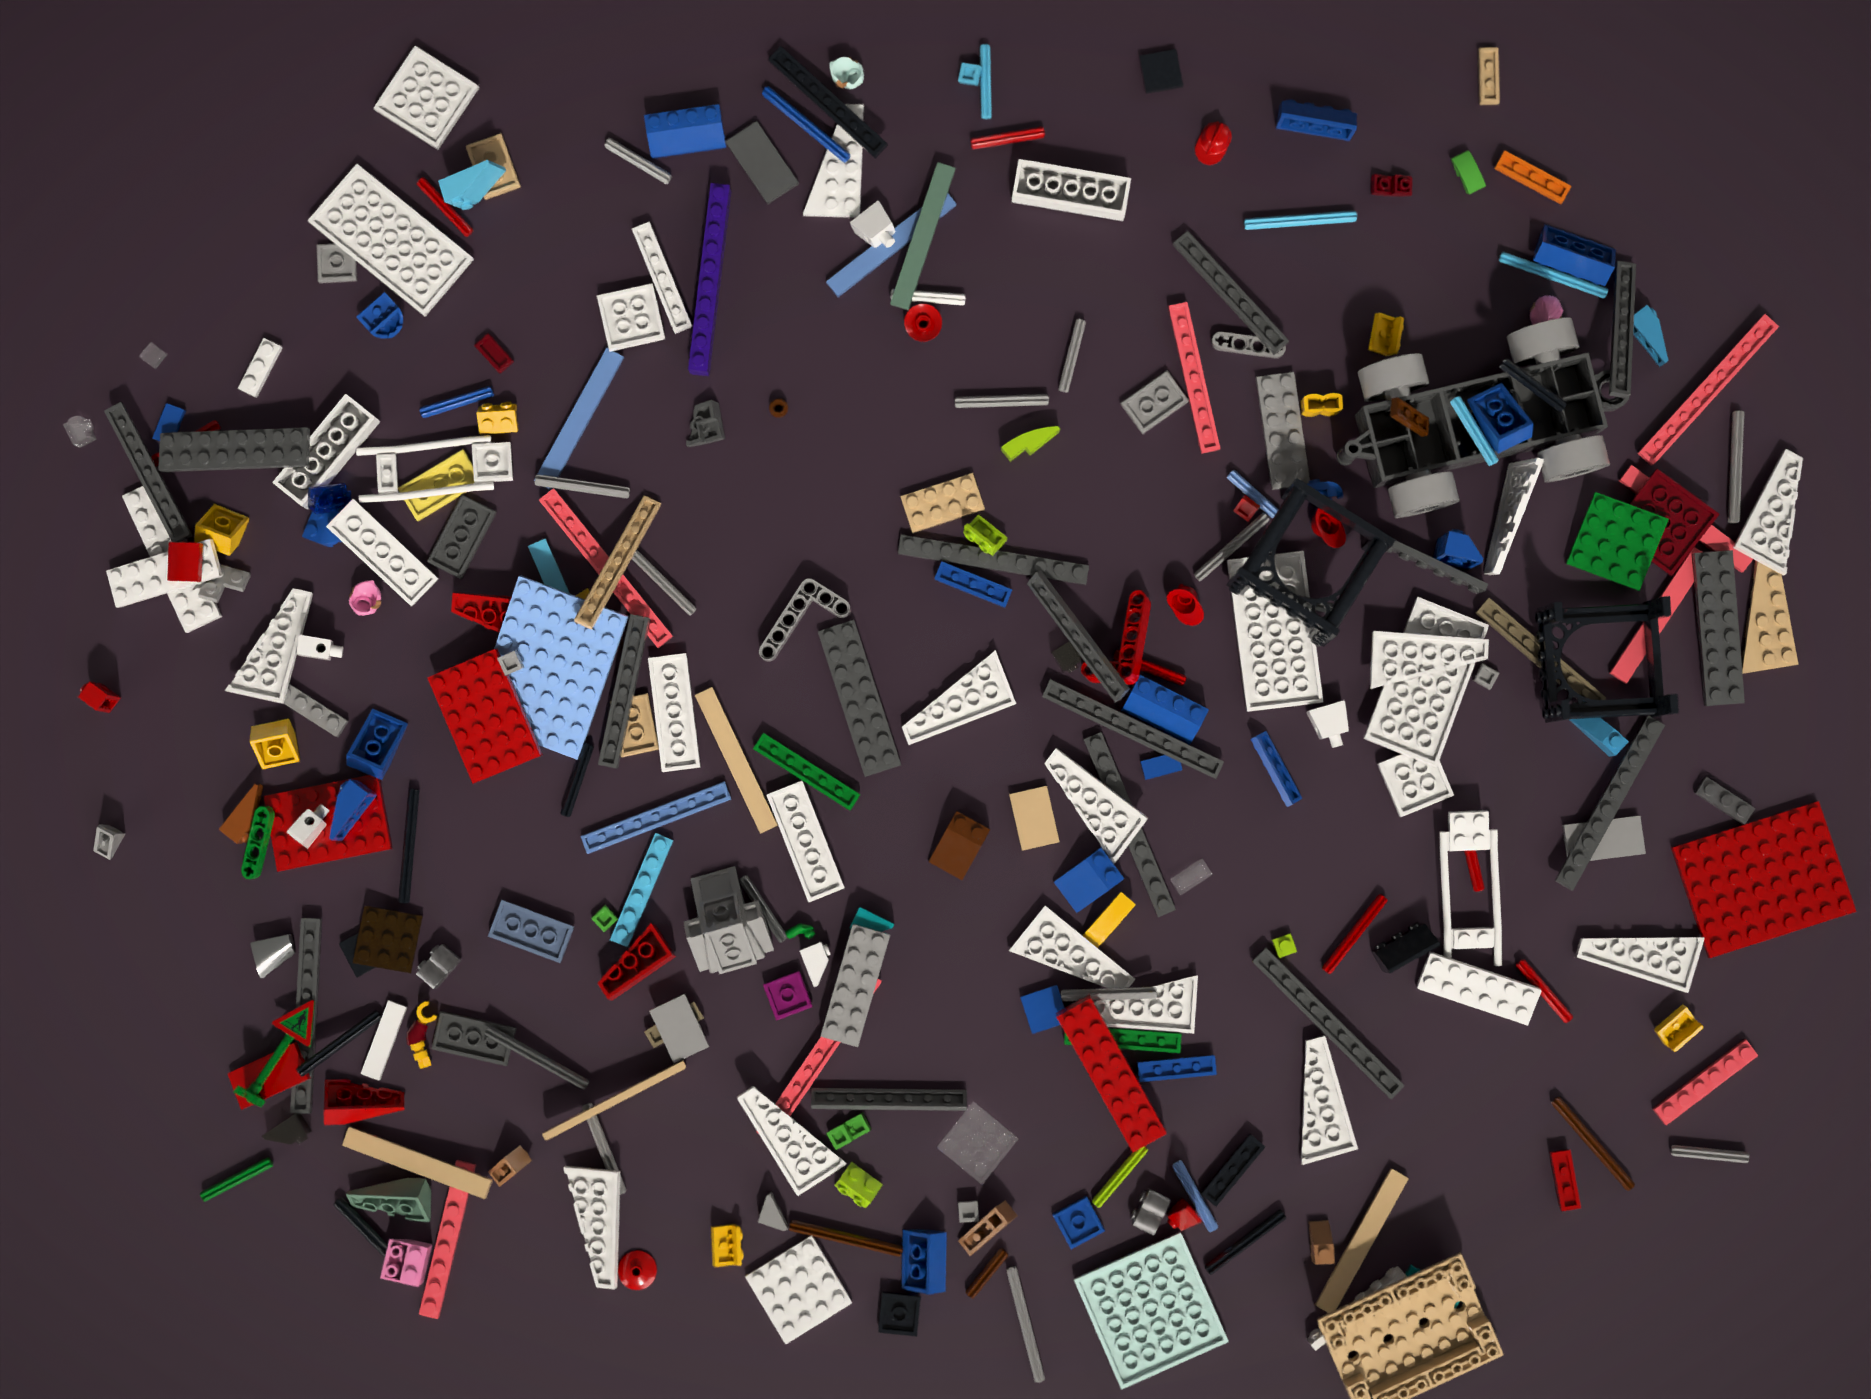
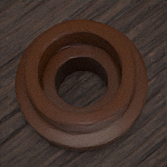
M774 399L769 405V411L774 417L781 418L787 414L788 405L783 399ZM778 405L782 406L780 412L775 410Z

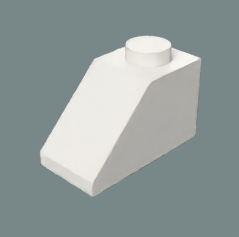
M823 942L800 950L814 987L819 985L829 961L828 956L831 955L828 945H823Z

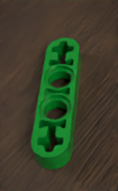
M270 806L258 807L254 813L241 873L246 879L258 878L262 872L275 812ZM259 828H261L264 833L261 839L257 836V830ZM255 846L259 849L257 857L252 853Z

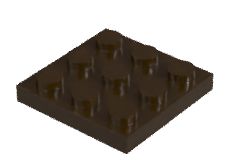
M364 906L353 963L411 973L423 916Z

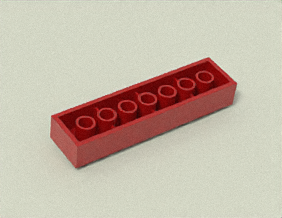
M1090 994L1056 1012L1058 1021L1132 1152L1166 1135L1167 1132Z

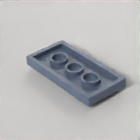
M501 900L488 937L561 963L575 926Z

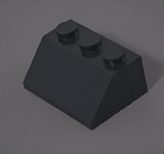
M1416 922L1408 927L1409 930L1403 934L1398 932L1391 936V941L1387 943L1383 941L1375 945V950L1371 952L1382 972L1391 974L1441 944L1426 924Z

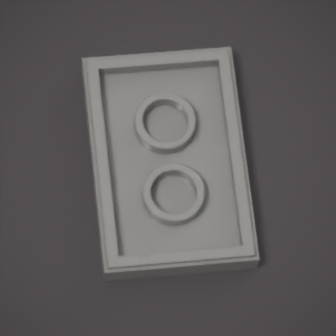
M1165 371L1121 402V406L1143 435L1187 404L1189 400L1169 372Z
M685 994L649 1010L673 1063L709 1047L708 1041Z

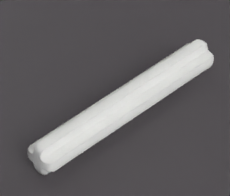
M895 289L891 290V299ZM915 291L912 302L964 305L965 295Z

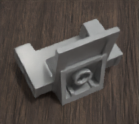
M735 866L691 878L698 918L684 921L686 938L700 972L709 969L710 973L719 972V974L757 964L756 960L765 958V953L774 951L771 935L758 900L747 904L744 903Z

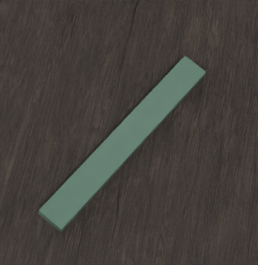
M937 162L890 302L893 306L906 310L910 308L956 170L955 167Z

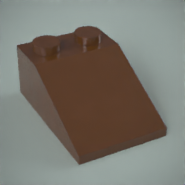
M956 811L929 862L963 880L990 829Z

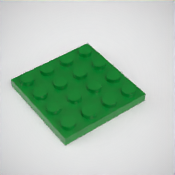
M1594 492L1565 564L1640 591L1669 519Z

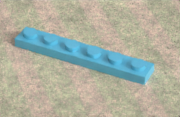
M655 833L612 933L611 941L629 947L674 840Z

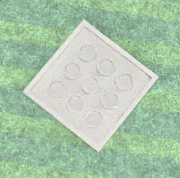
M414 46L374 106V109L438 150L479 89V86Z
M813 1236L807 1237L745 1276L785 1344L853 1302Z

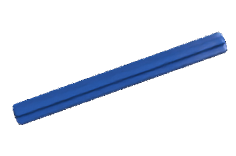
M767 86L762 91L763 96L843 163L849 160L850 153L774 90Z

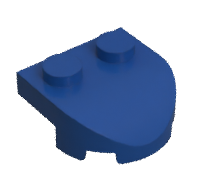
M385 292L356 316L367 330L377 338H392L400 332L403 326L401 310Z
M1320 479L1308 481L1309 486L1331 500L1334 496L1337 499L1344 498L1342 488L1334 482H1320Z
M316 502L302 537L326 547H333L338 542H342L326 527L340 511Z

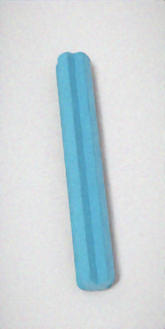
M983 44L980 46V66L982 67L980 73L982 119H990V45Z
M1461 397L1453 398L1450 401L1452 407L1487 464L1491 466L1497 463L1498 458Z

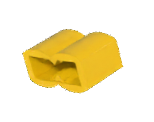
M1329 393L1324 396L1309 394L1300 401L1301 415L1306 417H1314L1319 414L1334 416L1343 409L1342 395L1337 393Z

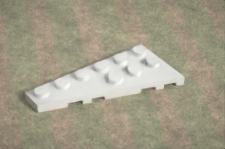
M845 104L863 121L864 105ZM837 125L832 139L850 153V158L846 163H843L827 150L803 216L856 218L860 215L862 147Z
M1787 449L1783 450L1733 546L1734 549L1783 576L1787 574L1786 564L1790 553L1789 543L1792 538L1796 510L1794 508L1798 496L1797 487L1803 461L1802 457Z
M1373 631L1370 689L1488 659L1489 639Z
M996 650L902 726L908 745L1016 704Z
M1046 906L1042 908L1009 949L1010 952L1106 988H1129L1135 980L1134 977Z
M1705 937L1580 938L1575 957L1688 993Z
M1198 975L1152 986L1157 989V998L1097 1000L1094 1003L1108 1027L1194 1034Z
M754 1086L737 1096V1099L797 1196L847 1165L845 1161Z
M565 1166L563 1168L565 1174L568 1175L570 1183L568 1186L574 1197V1208L581 1234H584L586 1242L584 1245L590 1256V1267L595 1285L598 1288L615 1289L617 1288L620 1171Z

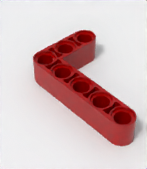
M1141 590L1133 591L1129 597L1118 662L1109 661L1127 685H1132L1139 679L1151 609L1150 599ZM1134 635H1137L1135 639L1131 640ZM1131 653H1134L1132 657L1128 658ZM1084 662L1081 666V673L1090 682L1100 683L1094 673L1089 674L1091 669ZM1128 671H1131L1128 676H1125Z

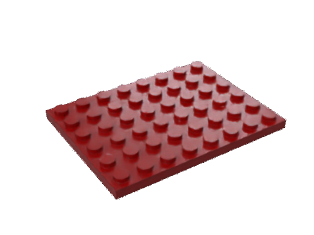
M1819 801L1671 847L1700 936L1705 937L1703 945L1708 958L1857 912Z

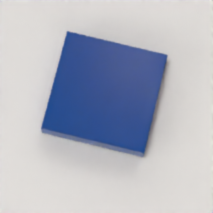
M1057 985L1020 997L1032 1034L1061 1025L1056 1017V1012L1064 1009V1005Z
M1087 1196L1052 1214L1070 1249L1105 1231Z

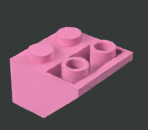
M389 1239L380 1278L419 1287L424 1283L433 1244L416 1240Z

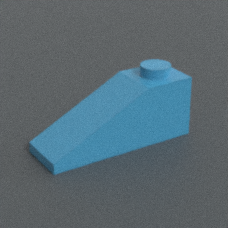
M1646 305L1634 315L1633 335L1660 367L1668 361L1666 347L1657 313L1653 308H1649Z
M1601 718L1569 719L1609 757L1616 756L1629 742L1615 728Z

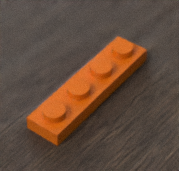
M1507 151L1502 153L1494 168L1559 204L1563 203L1571 188V185Z

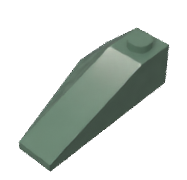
M405 1178L347 1191L346 1193L352 1207L376 1212L377 1209L383 1210L389 1216L394 1217L395 1214L405 1216V1220L430 1222L431 1189L426 1179Z

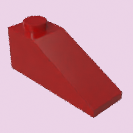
M1183 1198L1166 1213L1169 1218L1167 1222L1174 1229L1178 1227L1181 1231L1202 1221L1197 1212Z

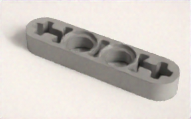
M1227 332L1216 333L1211 341L1213 348L1219 351L1269 358H1280L1286 350V346H1284L1282 350L1273 355L1269 349L1268 353L1265 352L1267 347L1262 343L1263 349L1255 351L1253 343L1261 342L1258 337ZM1222 337L1223 341H1229V338H1232L1230 347H1227L1229 343H1223L1220 346L1215 340ZM1236 339L1243 340L1244 347L1241 349L1236 348L1234 341Z

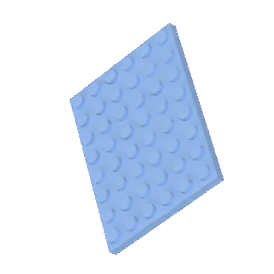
M520 575L494 649L498 648L501 656L517 650L524 668L509 674V677L539 746L578 760L629 616L604 607L591 630L574 622L585 599Z

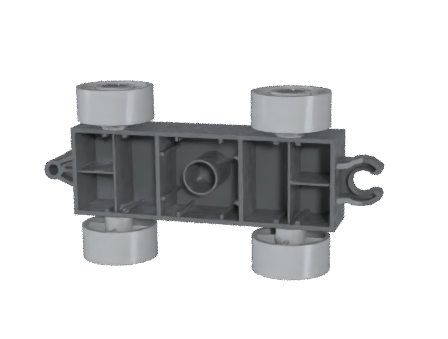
M1559 318L1537 323L1517 330L1506 337L1513 363L1517 366L1535 364L1534 366L1521 369L1567 403L1561 412L1506 372L1411 395V392L1429 384L1422 354L1398 356L1371 364L1357 372L1364 400L1366 402L1386 401L1363 406L1355 414L1360 437L1348 441L1337 451V461L1345 466L1352 464L1356 458L1366 459L1373 488L1403 482L1387 489L1395 518L1423 514L1455 504L1460 499L1453 472L1445 471L1486 461L1450 401L1460 396L1482 431L1467 401L1469 398L1502 383L1533 422V431L1531 438L1498 454L1491 446L1498 459L1553 446L1537 453L1538 458L1544 459L1541 467L1544 482L1569 479L1609 466L1610 461L1603 436L1595 435L1608 427L1604 412L1621 408L1629 398L1615 397L1607 399L1602 395V385L1610 382V370H1604L1594 375L1589 353L1561 359V356L1579 348L1572 318ZM1391 398H1400L1429 418L1428 436L1421 437L1390 416Z

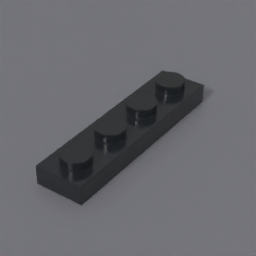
M1249 1134L1200 1194L1217 1207L1264 1150L1265 1146Z

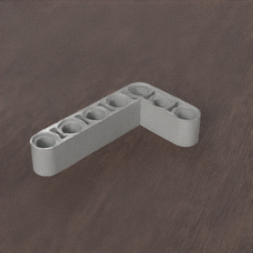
M805 579L760 646V657L764 661L771 662L778 656L812 601L839 618H845L850 614L851 608L849 603L815 580ZM813 584L815 589L813 592L807 593L804 590L805 586ZM823 594L831 596V600L828 603L820 601ZM803 600L804 607L796 609L794 607L795 601ZM845 604L847 606L846 612L838 613L836 611L837 606ZM788 615L794 617V622L791 625L784 624V618ZM778 631L784 634L781 641H775L773 638L774 634ZM770 647L773 649L771 657H764L763 651L765 648Z

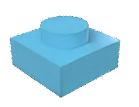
M962 63L958 82L978 86L982 67L980 65Z

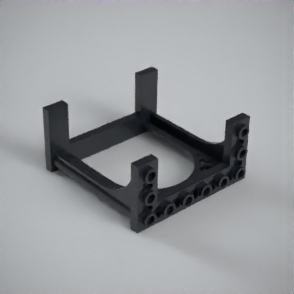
M1296 478L1281 497L1284 500L1245 564L1237 570L1226 586L1236 595H1243L1251 588L1255 595L1267 598L1274 607H1281L1286 610V614L1290 617H1297L1303 621V625L1312 629L1307 636L1311 639V642L1316 646L1324 647L1338 635L1340 624L1384 553L1394 544L1395 539ZM1305 499L1369 539L1362 547V550L1365 552L1341 589L1328 597L1319 599L1305 598L1293 593L1283 584L1275 567L1277 545ZM1266 560H1268V561L1270 562V567H1269V566H1263V567H1261L1262 564H1264V565L1266 564ZM1269 571L1273 577L1271 580L1263 581L1259 577L1260 573ZM1273 582L1278 584V589H1275V586H1270V584ZM1333 601L1334 604L1329 606L1327 602ZM1304 603H1308L1311 605L1310 610L1307 606L1304 607ZM1318 603L1324 606L1325 615L1323 617L1316 614L1315 606Z
M1662 596L1643 602V604L1562 608V602H1553L1537 608L1535 612V621L1538 623L1536 639L1540 644V650H1538V660L1541 661L1539 678L1542 680L1543 685L1540 694L1541 699L1544 700L1542 717L1545 719V723L1569 719L1639 715L1660 717L1679 713L1678 694L1664 695L1658 619L1672 616L1670 596ZM1644 621L1649 698L1593 700L1581 696L1569 686L1561 669V653L1566 640L1573 632L1589 624ZM1571 624V629L1567 630L1566 626ZM1552 628H1560L1563 631V638H1556L1552 633ZM1553 641H1554V642H1557V644H1558V648H1557V649H1553V647H1554ZM1556 679H1559L1561 685L1556 688ZM1562 689L1567 690V698L1558 701V692ZM1572 697L1577 699V703L1572 701V704H1569Z

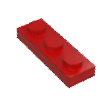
M1565 1149L1549 1152L1560 1211L1581 1208L1571 1150Z

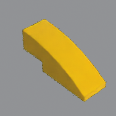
M1119 892L1082 936L1098 948L1136 904L1122 892Z

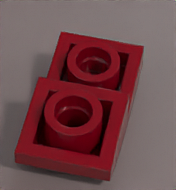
M1374 174L1371 176V195L1411 196L1412 177L1396 174L1393 176Z

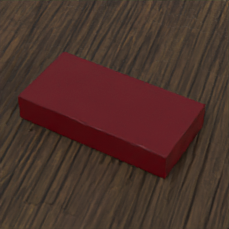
M489 333L474 345L499 374L514 363L511 357Z

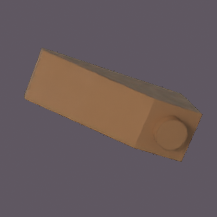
M1004 1201L979 1221L958 1242L971 1256L1018 1215Z

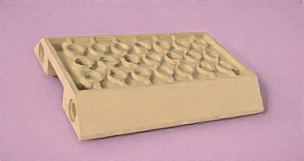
M1461 1253L1317 1319L1319 1329L1350 1399H1410L1504 1355L1491 1323L1483 1313L1474 1291L1475 1285ZM1463 1301L1461 1308L1454 1309L1456 1302ZM1421 1318H1428L1425 1325H1419ZM1392 1334L1390 1341H1383L1385 1335ZM1350 1351H1357L1355 1357L1348 1358V1353Z

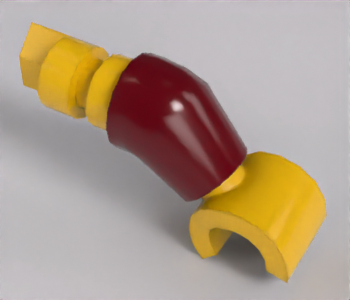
M424 1001L417 1008L419 1019L413 1022L406 1034L408 1046L410 1045L411 1050H414L413 1057L415 1061H418L420 1069L431 1066L427 1050H424V1040H426L425 1034L428 1029L427 1023L434 1021L438 1017L435 1014L431 1017L424 1016L422 1010L425 1006L429 1005V1001Z

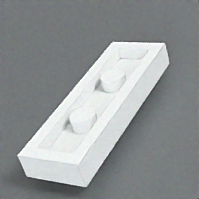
M263 338L238 389L257 398L282 347Z

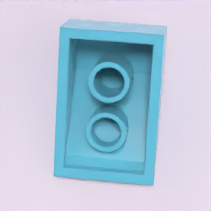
M486 160L439 180L444 202L462 210L472 208L474 204L480 202L505 173V167Z

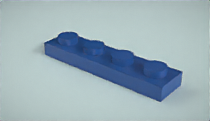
M942 561L934 578L936 581L1003 608L1006 607L1012 589Z
M1267 731L1251 738L1255 750L1258 752L1263 765L1266 767L1272 782L1275 784L1286 806H1291L1303 799Z
M1215 1055L1137 1062L1139 1082L1217 1075Z

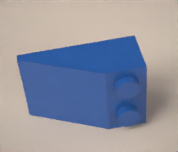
M1502 383L1468 399L1467 402L1487 441L1497 454L1532 437L1533 422Z
M372 709L347 753L346 765L382 780L391 765L408 723Z
M346 780L339 788L340 793L337 796L329 836L333 841H342L377 796L375 792L358 780Z
M1098 848L1054 881V884L1075 912L1078 913L1121 882L1124 877L1103 849Z

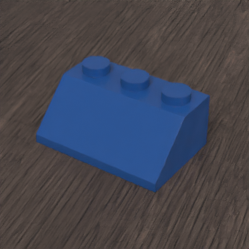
M1452 529V531L1442 535L1436 541L1433 558L1447 565L1470 570L1483 562V557L1469 535L1463 534L1461 530Z
M903 1230L901 1289L924 1294L946 1292L947 1232Z

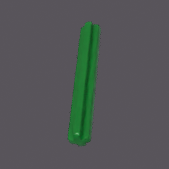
M269 1157L202 1191L200 1196L203 1201H208L273 1167V1162Z

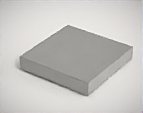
M336 244L317 245L319 283L357 281V261Z

